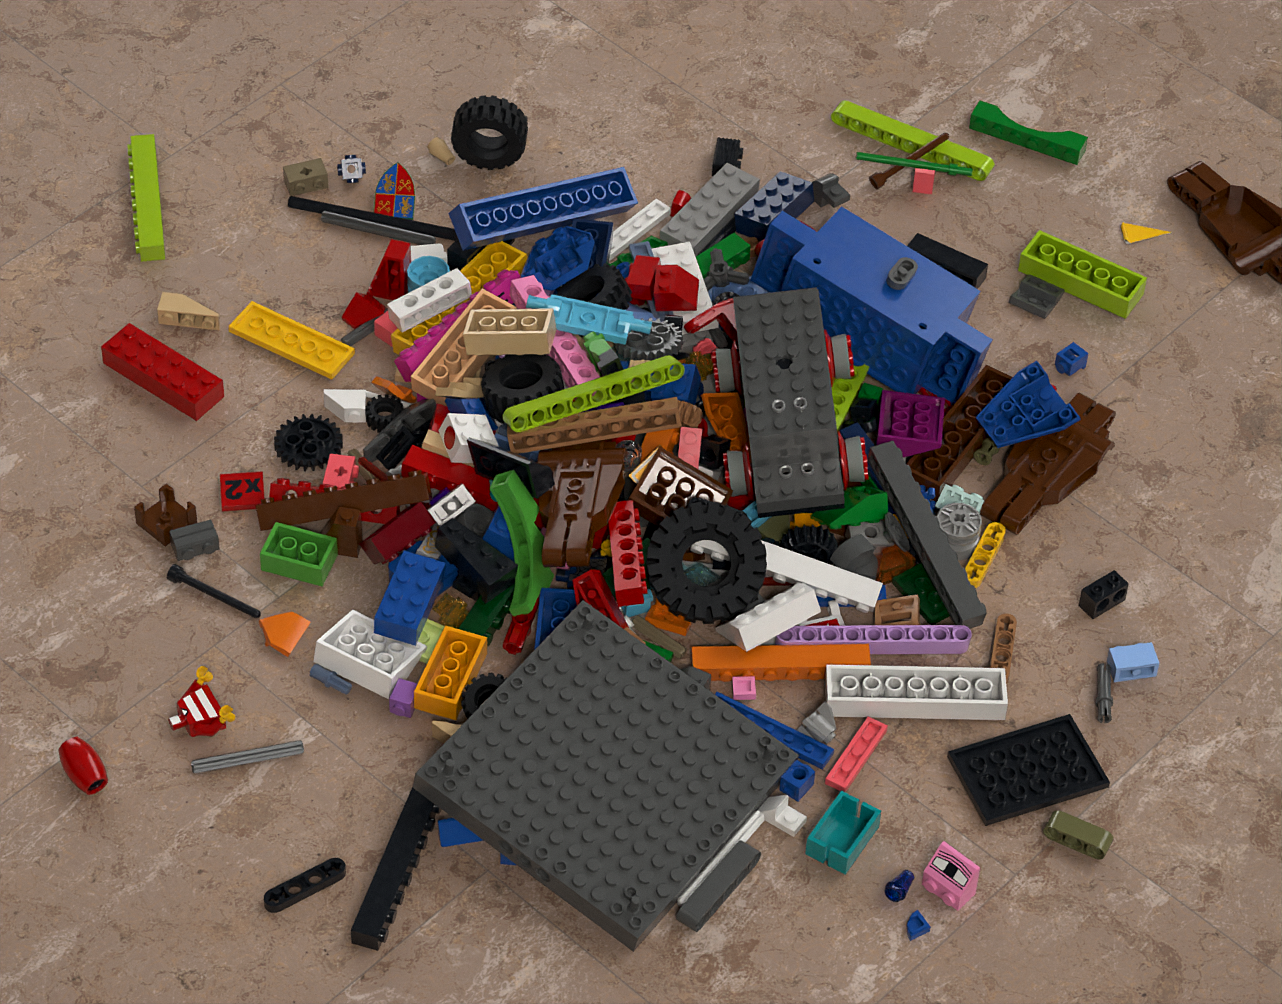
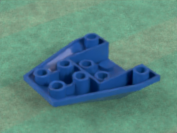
M565 226L564 228L559 227L555 229L552 235L546 239L543 237L537 240L527 258L520 275L521 278L534 275L537 281L542 284L543 289L553 291L588 269L595 243L592 234Z
M1037 360L1018 371L976 416V420L997 448L1059 432L1081 420L1071 404L1068 403L1066 405L1052 387L1048 374Z

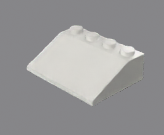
M800 583L738 615L736 618L721 624L715 629L716 632L747 652L820 613L821 609L814 589L805 583Z
M351 610L316 641L313 662L326 669L335 671L342 677L389 699L398 679L406 680L421 659L422 654L427 650V646L420 642H417L415 646L375 634L374 620L355 610Z

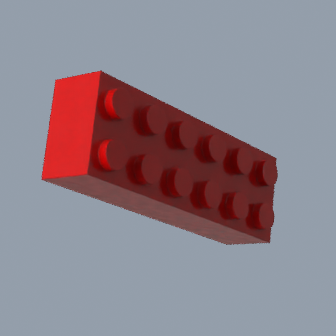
M130 323L101 346L103 364L195 421L199 420L224 398V386L221 378Z

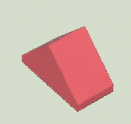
M915 168L912 192L932 194L935 170Z

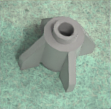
M824 702L817 711L802 721L803 724L796 730L827 745L836 736L834 733L836 725L832 708Z

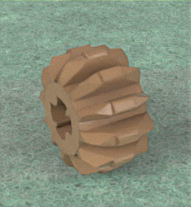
M678 400L681 426L698 428L702 420V410L696 405Z

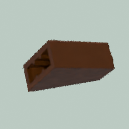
M338 507L321 530L320 534L337 538L338 555L358 558L361 549L359 543L363 541L361 510Z

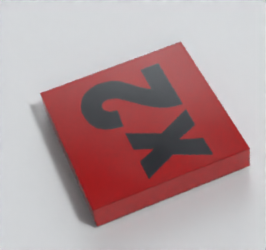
M263 471L220 474L222 511L256 509V505L261 503V499H265Z

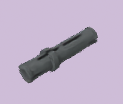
M1101 663L1097 666V720L1102 723L1104 716V723H1109L1112 720L1111 707L1113 706V698L1111 697V666L1106 664V670H1104V663Z

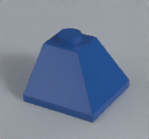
M483 397L445 399L450 413L486 415L492 431L498 429L494 418L489 415Z

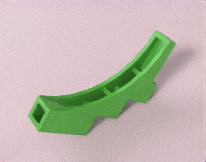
M511 470L496 475L490 486V491L498 502L506 520L513 545L515 563L518 565L514 595L509 608L511 614L517 616L528 614L533 610L541 589L550 588L555 575L549 567L544 568L542 563L544 536L534 523L539 513V506L516 472Z

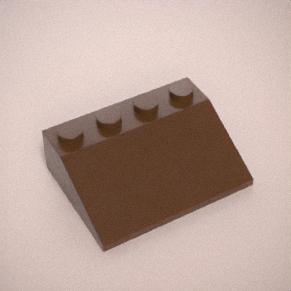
M659 447L628 500H633L634 508L639 509V516L659 527V524L667 516L671 517L673 511L682 506L685 508L692 498H702L726 505L733 490L662 447Z

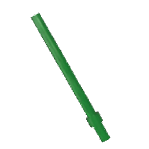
M856 152V160L935 170L952 176H956V174L972 176L973 171L972 168L959 167L957 164L952 163L945 165Z

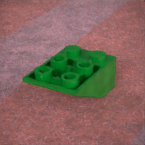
M870 485L849 487L844 491L845 508L817 511L811 515V519L818 521L821 525L829 526V529H840L842 525L847 524L849 526H859L861 522L866 521L868 523H879L880 519H885V514L888 513V494Z

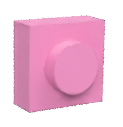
M755 676L732 677L733 700H756Z

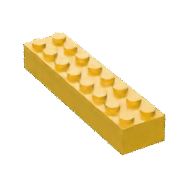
M503 241L489 244L464 266L460 272L470 281L471 291L474 294L483 289L484 284L496 279L497 274L503 270H517L519 275H521L527 261V254ZM470 298L403 333L397 328L391 334L393 352L399 355L401 351L413 346L416 339L424 337L431 327L439 325L443 317L455 312L458 305L466 303Z

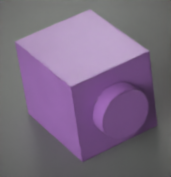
M398 679L389 698L391 713L408 718L412 717L415 710L414 690L417 683Z

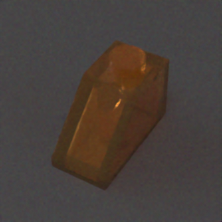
M896 545L883 549L876 581L883 583V585L891 583L893 577L914 567L916 559L908 551L904 552Z

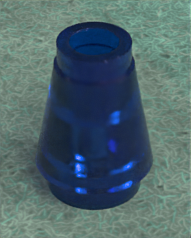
M903 870V872L889 881L885 886L886 897L893 902L904 900L915 878L914 874L909 870Z

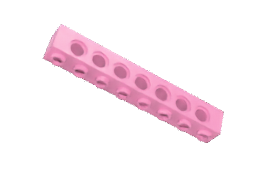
M534 275L511 280L509 296L518 309H531L526 308L529 295L544 299L550 298V296L546 295L542 284L537 281ZM556 330L550 354H547V356H550L559 364L563 381L567 387L570 388L600 378L594 364L590 363L585 350L579 346L576 336H573L572 333Z

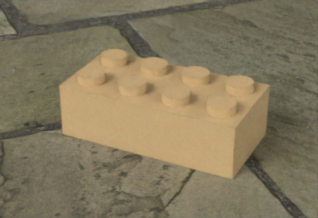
M553 308L472 309L463 332L466 354L477 356L550 354L557 330Z

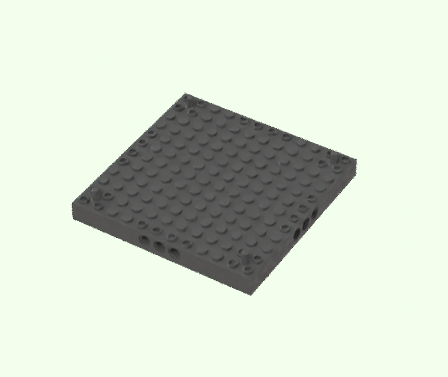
M582 600L415 773L413 788L634 952L678 902L677 899L753 812L757 811L779 787L782 775L798 760L799 755Z

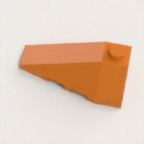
M738 392L703 393L701 397L705 413L717 436L731 440L730 451L743 452L745 442H747L749 460L752 463L749 433Z

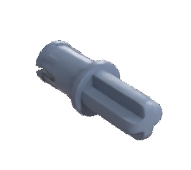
M315 664L310 670V677L321 681L327 688L331 686L343 694H348L352 689V684L338 677L335 671H328L319 664Z

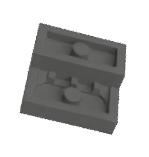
M1029 274L1021 281L1019 289L1011 295L1009 303L1045 319L1058 304L1065 290Z

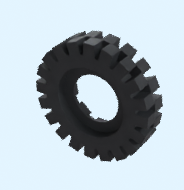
M701 502L691 503L689 508L684 509L682 506L673 511V515L671 517L667 516L659 524L658 530L654 531L650 540V546L648 547L646 562L649 576L648 581L652 591L654 590L656 593V598L662 606L665 604L669 607V612L677 617L682 615L685 617V621L695 623L696 620L703 621V624H714L716 620H721L722 623L732 619V616L735 614L740 615L759 595V590L762 588L766 574L767 553L757 527L753 528L751 525L752 521L744 514L742 516L738 515L737 509L728 505L726 508L719 507L720 503L709 502L708 505H702ZM711 540L717 542L729 554L731 561L730 571L727 577L717 585L709 587L699 586L690 581L684 573L682 566L684 553L692 544L698 541Z

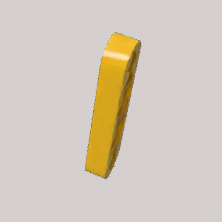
M992 522L986 527L965 568L968 580L975 588L981 585L1004 541L1006 529L1001 523ZM997 532L995 535V539H993L992 534ZM990 545L993 547V550H985L982 546ZM983 560L986 564L980 566L975 561ZM974 571L976 573V577L970 579Z

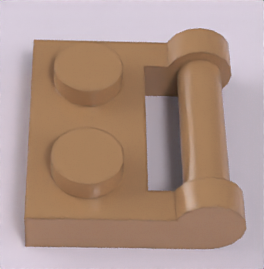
M918 594L877 600L875 604V625H920V600ZM911 618V620L883 624L884 621Z

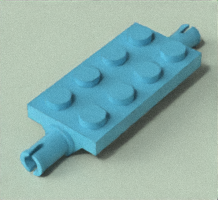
M553 294L547 299L529 295L526 308L531 309L553 308L556 328L559 331L582 336L594 331L596 335L602 333L606 341L626 345L628 333L631 330L650 335L652 321L636 319L631 311Z

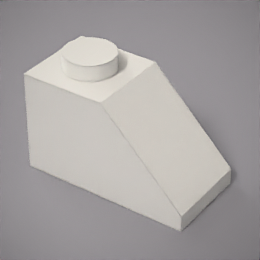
M324 389V407L344 422H366V390Z

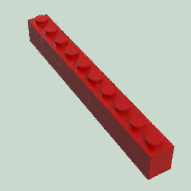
M415 445L411 446L402 462V477L409 476L408 472L421 470V473H428L430 488L442 491L447 487L451 491L463 483L476 502L474 504L483 505L491 511H495L499 505L498 502L491 499L489 494V479L477 475L474 467L463 463L451 462L450 458ZM533 498L539 506V498ZM539 511L534 523L537 527L542 528L543 524ZM609 522L606 526L595 532L592 548L601 549L602 543L609 534Z

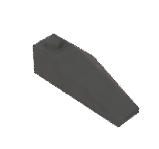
M434 399L421 400L409 405L397 415L363 449V456L368 464L378 460L376 458L378 453L403 425L412 432L430 420L436 408V401Z

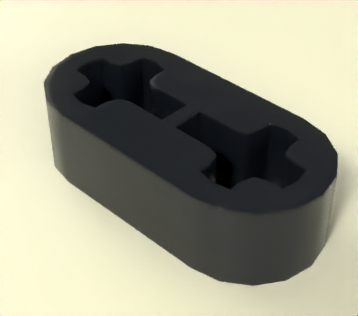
M855 417L844 422L845 428L858 422L865 433L878 429L875 417Z

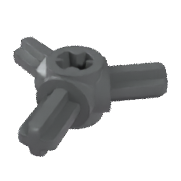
M714 248L710 252L712 264L710 265V271L707 272V277L703 279L707 291L713 286L725 287L731 282L742 285L748 284L749 274L733 271V268L724 261L721 249Z

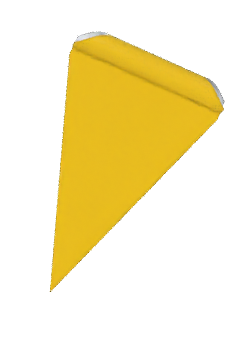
M1124 222L1121 224L1126 244L1172 233Z

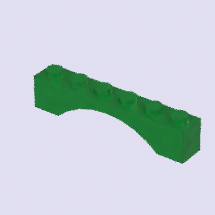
M979 100L971 113L969 129L1078 165L1086 151L1087 136L1073 131L1045 132L1027 128L1008 118L998 106Z

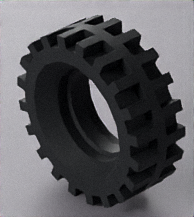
M604 263L602 267L599 264H594V267L591 269L588 267L586 271L569 280L562 287H558L556 289L558 293L554 294L580 301H586L591 296L598 294L588 302L622 310L628 309L629 304L627 302L632 301L630 295L632 291L616 266H609L608 263Z

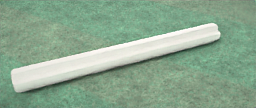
M759 810L753 812L677 899L679 907H682L740 840L746 842L764 822L765 815Z

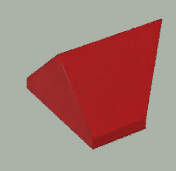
M356 292L343 313L342 320L356 329L363 323L384 314L386 307L373 296Z

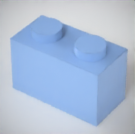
M1150 642L1109 648L1107 664L1111 666L1113 682L1156 677L1159 660L1153 644Z

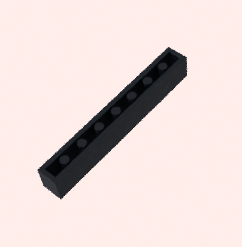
M413 787L351 928V944L378 951L381 943L386 942L389 934V924H393L396 919L397 905H401L404 900L405 886H410L412 880L411 872L413 868L418 867L420 861L419 853L426 848L427 834L434 829L436 813L440 814L442 810Z

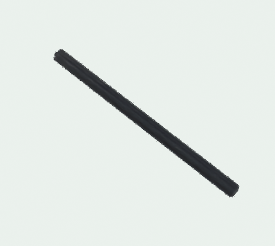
M290 196L288 199L289 208L322 214L323 211H328L452 241L458 239L454 228Z

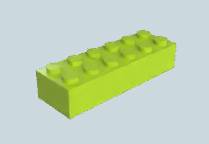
M1041 230L1037 232L1021 253L1018 271L1026 275H1033L1064 289L1065 292L1125 319L1144 295L1147 281L1145 276Z

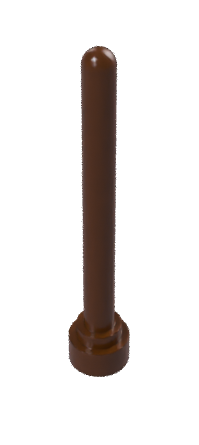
M941 134L904 159H919L948 140L949 134ZM893 165L883 173L875 172L869 176V181L878 190L885 185L886 179L905 167Z

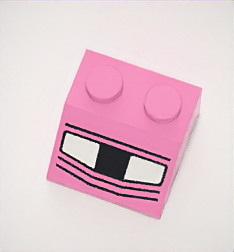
M943 841L924 870L922 885L927 891L940 897L946 905L952 906L958 911L976 894L980 867Z

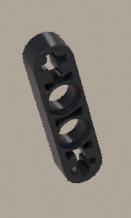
M331 858L268 890L264 894L263 899L265 909L271 913L280 912L342 880L346 875L345 862L340 858ZM313 876H318L322 879L316 884L309 882V879ZM291 887H299L301 889L298 894L288 892ZM271 899H274L275 901L278 900V903H275L274 901H271V902H270V900H271Z

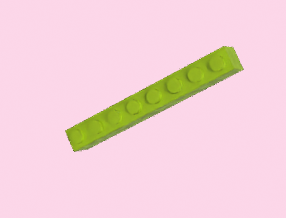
M154 134L130 136L131 144H127L128 156H132V158H128L129 170L133 169V171L129 173L130 183H134V185H131V196L136 198L132 199V209L137 211V213H133L134 225H138V227H134L135 239H139V241L135 242L136 254L140 253L141 262L165 260Z

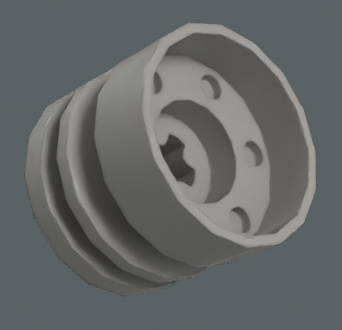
M964 503L945 505L937 515L940 528L947 535L949 545L957 553L958 560L968 559L972 556L979 543L982 526L981 515L975 508Z

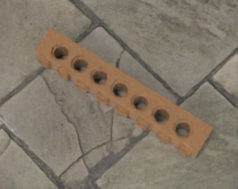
M677 397L581 412L523 432H514L507 425V437L510 452L520 454L682 426Z

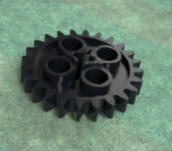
M302 414V419L294 416L293 422L287 419V426L281 424V430H276L274 449L277 452V458L281 457V462H287L288 467L295 465V470L303 467L304 472H306L307 468L311 467L312 471H315L316 466L323 469V464H328L330 454L341 455L343 435L340 434V428H336L335 422L330 423L329 418L323 421L322 415H319L317 419L314 418L313 414L309 418Z

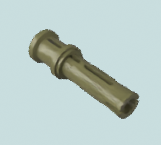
M990 437L983 440L982 447L975 451L974 458L981 465H989L992 461V456L997 454L1000 448H997Z

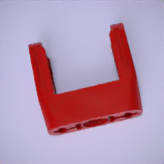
M733 298L715 304L683 326L688 334H694L714 320H717L732 341L736 340V347L739 350ZM737 351L738 360H740L739 351Z

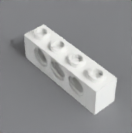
M456 268L388 303L389 319L403 333L468 299L472 295L470 281Z

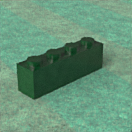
M515 583L487 604L481 600L482 596L480 595L458 629L487 637V646H489L496 630L501 629L507 613H511L509 608L514 595Z

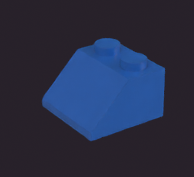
M498 505L482 539L515 562L511 536L504 515Z

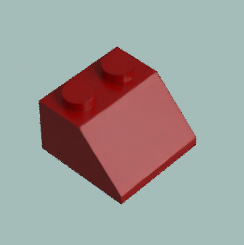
M656 265L654 285L656 311H697L699 279L678 265Z

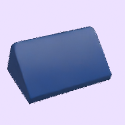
M454 818L438 820V836L441 847L484 841Z

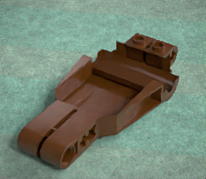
M1202 161L1194 163L1167 179L1170 191L1199 215V226L1231 262L1238 273L1248 275L1254 271L1259 276L1268 273L1282 284V208L1247 187L1230 185Z
M1077 393L1069 403L1081 420L1062 431L1015 443L1005 462V478L984 501L980 515L992 522H1000L1006 530L1018 535L1042 506L1058 504L1097 473L1098 466L1103 461L1107 451L1115 447V443L1108 439L1110 433L1108 428L1113 423L1116 412L1100 403L1096 404L1095 400L1081 393Z
M612 438L539 451L538 463L551 467L555 483L552 488L539 497L543 527L546 528L542 548L544 568L565 567L566 563L568 567L589 566L595 532L608 524L625 485L624 459L625 456L627 458L628 452L626 448H617V443L612 442Z

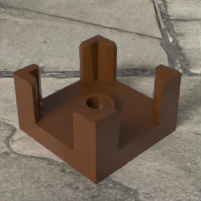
M167 483L159 489L160 501L146 511H144L143 502L134 507L136 524L165 547L170 544V530L197 523L196 506L191 502H187V509L175 501L174 490Z

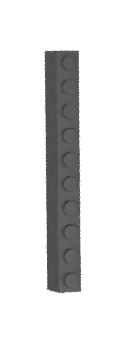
M894 441L870 447L867 461L883 491L887 492L888 500L954 624L964 625L969 629L982 625L987 614L986 607L977 597L976 588L970 584L965 568H962L958 561L957 553L950 547L948 537L942 532L938 518L930 510L929 501L923 497L919 483L915 482L910 466L906 465L903 459L902 451L896 447Z

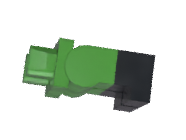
M593 331L583 337L585 341L583 344L590 361L594 364L596 372L599 371L602 377L624 370L619 357L606 342L602 333L596 335Z

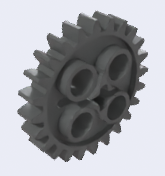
M658 318L656 321H652L650 335L631 330L628 333L626 345L615 343L618 354H623V358L630 357V360H655L664 356L678 354V350L682 349L683 336L682 331H679V327H675L674 323L668 324V320L660 322V318Z

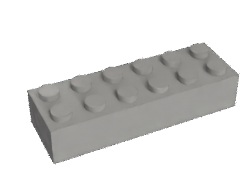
M726 163L660 230V239L668 242V246L690 242L696 257L735 216L734 213L759 191L760 179Z

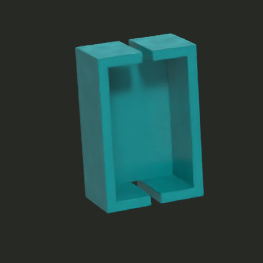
M841 791L808 836L805 854L821 863L828 861L827 866L846 875L878 830L882 811L863 802L861 804L860 818H858L859 799Z

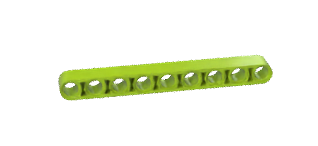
M846 100L841 101L831 114V119L835 124L909 154H912L938 137ZM948 140L920 157L932 163L945 165L952 163L957 164L959 167L972 168V176L967 177L978 181H984L995 166L994 161L989 156Z
M664 356L512 406L504 411L503 421L514 432H523L676 381L683 376L685 368L673 356Z

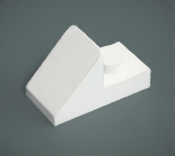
M788 795L768 797L758 809L765 815V821L794 837L806 823L807 816L788 806Z

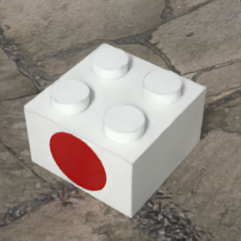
M448 413L439 429L451 462L473 463L467 443L469 437L498 446L486 415Z

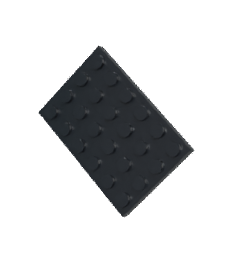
M1071 714L948 751L947 754L951 765L985 826L1106 789L1110 785L1108 777Z

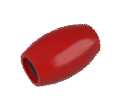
M72 737L61 744L58 749L59 758L71 782L88 795L101 791L107 785L108 777L105 766L97 752L80 737Z

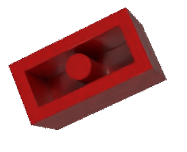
M636 255L634 263L630 264L629 276L625 278V281L632 291V294H630L632 299L652 301L656 265H661L659 257Z

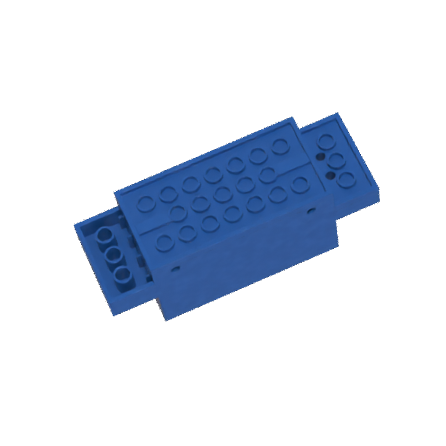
M842 206L818 232L784 211L770 223L750 281L770 293L817 287L819 290L823 328L827 330L831 337L841 334L850 335L854 366L866 364L869 366L868 375L896 392L917 394L923 387L938 397L950 401L952 405L957 402L977 377L993 339L967 324L981 292L980 290ZM908 257L913 259L917 263L918 269L912 280L902 290L891 288L886 282L889 271L900 258Z

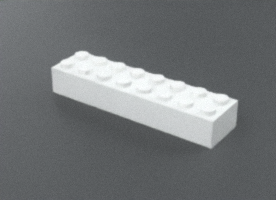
M826 665L825 702L832 708L834 717L869 716L874 718L1005 720L1008 706L1005 668Z

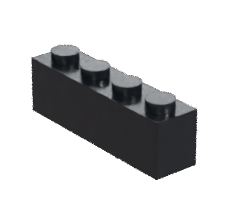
M917 233L907 245V247L976 289L986 279L987 263Z

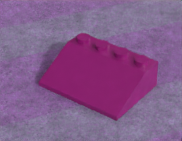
M882 390L876 446L894 441L896 447L902 451L903 458L941 448L945 398Z

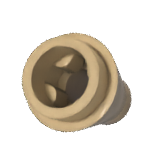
M436 137L429 142L427 148L431 155L443 161L446 165H450L455 161L456 157L443 139Z

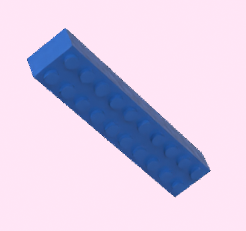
M620 167L462 203L450 211L449 216L462 250H468L572 225L573 218L594 220L624 213L638 204L625 168Z

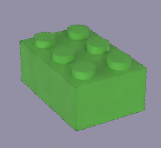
M275 522L260 552L261 570L323 587L338 556L337 538Z

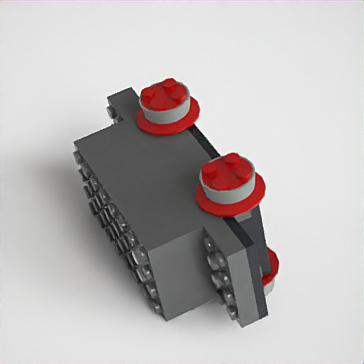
M817 287L733 297L740 360H738L736 340H733L731 350L715 348L716 350L712 351L716 393H727L736 389L739 397L742 398L740 377H742L752 463L749 460L747 442H745L743 452L727 451V453H723L726 486L733 490L732 497L748 493L751 500L754 501L752 480H754L758 518L845 508L844 491L847 489L848 482H865V480H869L864 437L856 436L844 441L840 431L837 432L831 387H833L835 378L851 379V377H854L850 335L841 334L830 338L827 330L823 328L819 290Z

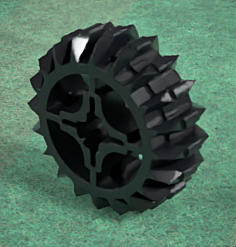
M804 524L803 527L795 526L794 530L788 529V533L783 534L779 547L827 564H834L830 558L838 548V543L834 533H830L829 529H823L822 526L814 527L813 524L811 526Z

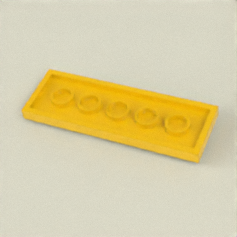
M253 301L228 326L230 333L331 380L355 355V348Z

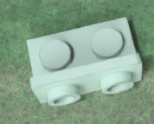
M945 484L935 508L940 511L945 505L964 503L975 508L980 514L984 500L982 496L976 493H971L970 495L963 492L964 489L953 484L951 487Z

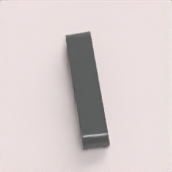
M740 840L682 905L677 913L676 920L698 932L757 865L761 852Z

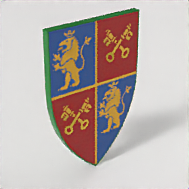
M397 162L383 174L377 185L374 213L413 220L415 205L414 184L407 170Z

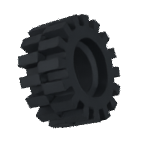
M385 394V397L378 395V399L375 397L371 398V401H368L366 406V422L368 427H371L373 431L377 429V433H380L404 410L403 404L399 399L395 400L393 395L389 398V394ZM380 412H390V413H392L391 415H388V416L378 415V413H380Z

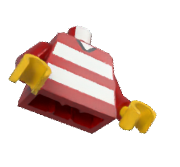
M200 666L197 669L196 676L198 680L195 679L185 694L177 701L178 715L168 719L173 731L185 727L191 737H212L218 731L226 729V721L233 722L235 720V714L232 713L233 708L228 705L220 707L208 685L203 684L213 679V674L209 671L207 672L208 668Z

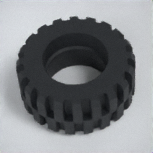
M483 95L479 96V98H471L469 102H464L455 113L451 132L453 149L462 160H466L467 164L471 166L476 165L479 169L488 168V170H494V168H498L499 170L505 168L506 165L509 167L515 161H518L524 153L528 133L527 118L520 108L517 109L516 104L513 102L509 103L505 98L499 99L493 95L491 97ZM493 129L503 135L488 137L478 133L476 130Z
M506 354L504 358H498L494 364L491 363L488 366L481 381L486 409L492 418L502 424L505 423L503 421V413L506 409L565 389L559 364L545 354Z

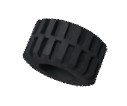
M488 673V676L481 674L479 679L476 680L474 677L471 680L472 684L465 686L467 692H462L461 697L463 701H461V706L467 719L496 691L507 677L504 679L503 675L497 674L495 676L494 673Z

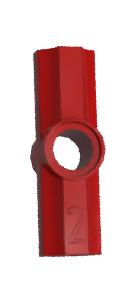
M537 598L534 608L530 613L517 616L512 615V622L503 642V649L509 654L516 655L522 652L527 636L531 633V625L538 610L540 598Z

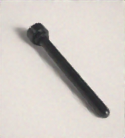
M173 564L167 573V580L173 583L183 582L254 618L261 616L259 610L187 575L184 569L176 564Z

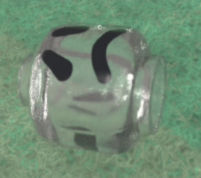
M623 440L617 444V448L627 449V458L625 456L624 472H630L641 462L642 447L633 440Z

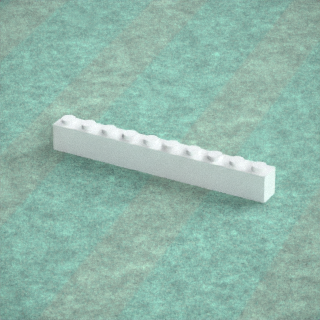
M702 540L690 546V550L694 553L702 554L704 552L710 554L714 560L721 562L723 560L730 561L726 549L717 542ZM762 541V544H765L767 553L766 575L772 576L774 581L779 583L789 582L794 585L805 583L814 589L816 596L834 598L835 602L841 605H854L857 610L868 613V611L873 612L883 583Z

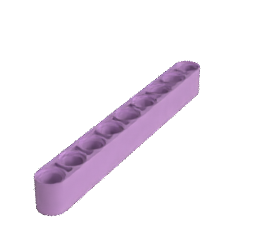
M964 625L794 626L777 635L774 645L869 644L870 654H962L969 648L972 632Z

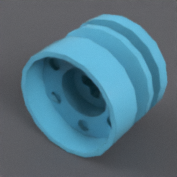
M422 256L413 260L407 269L408 293L450 272L448 264L439 257Z

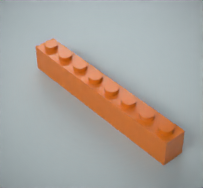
M869 644L760 645L747 652L739 646H696L691 649V666L711 674V681L729 682L732 681V677L755 676V680L766 681L825 679L826 665H871Z

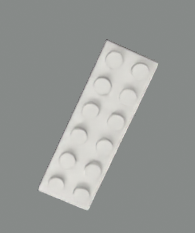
M690 242L652 249L654 257L660 258L661 265H678L699 279L697 311H673L674 315L683 316V326L713 306ZM714 320L699 331L719 328V323L717 320ZM682 328V335L688 334L686 330Z

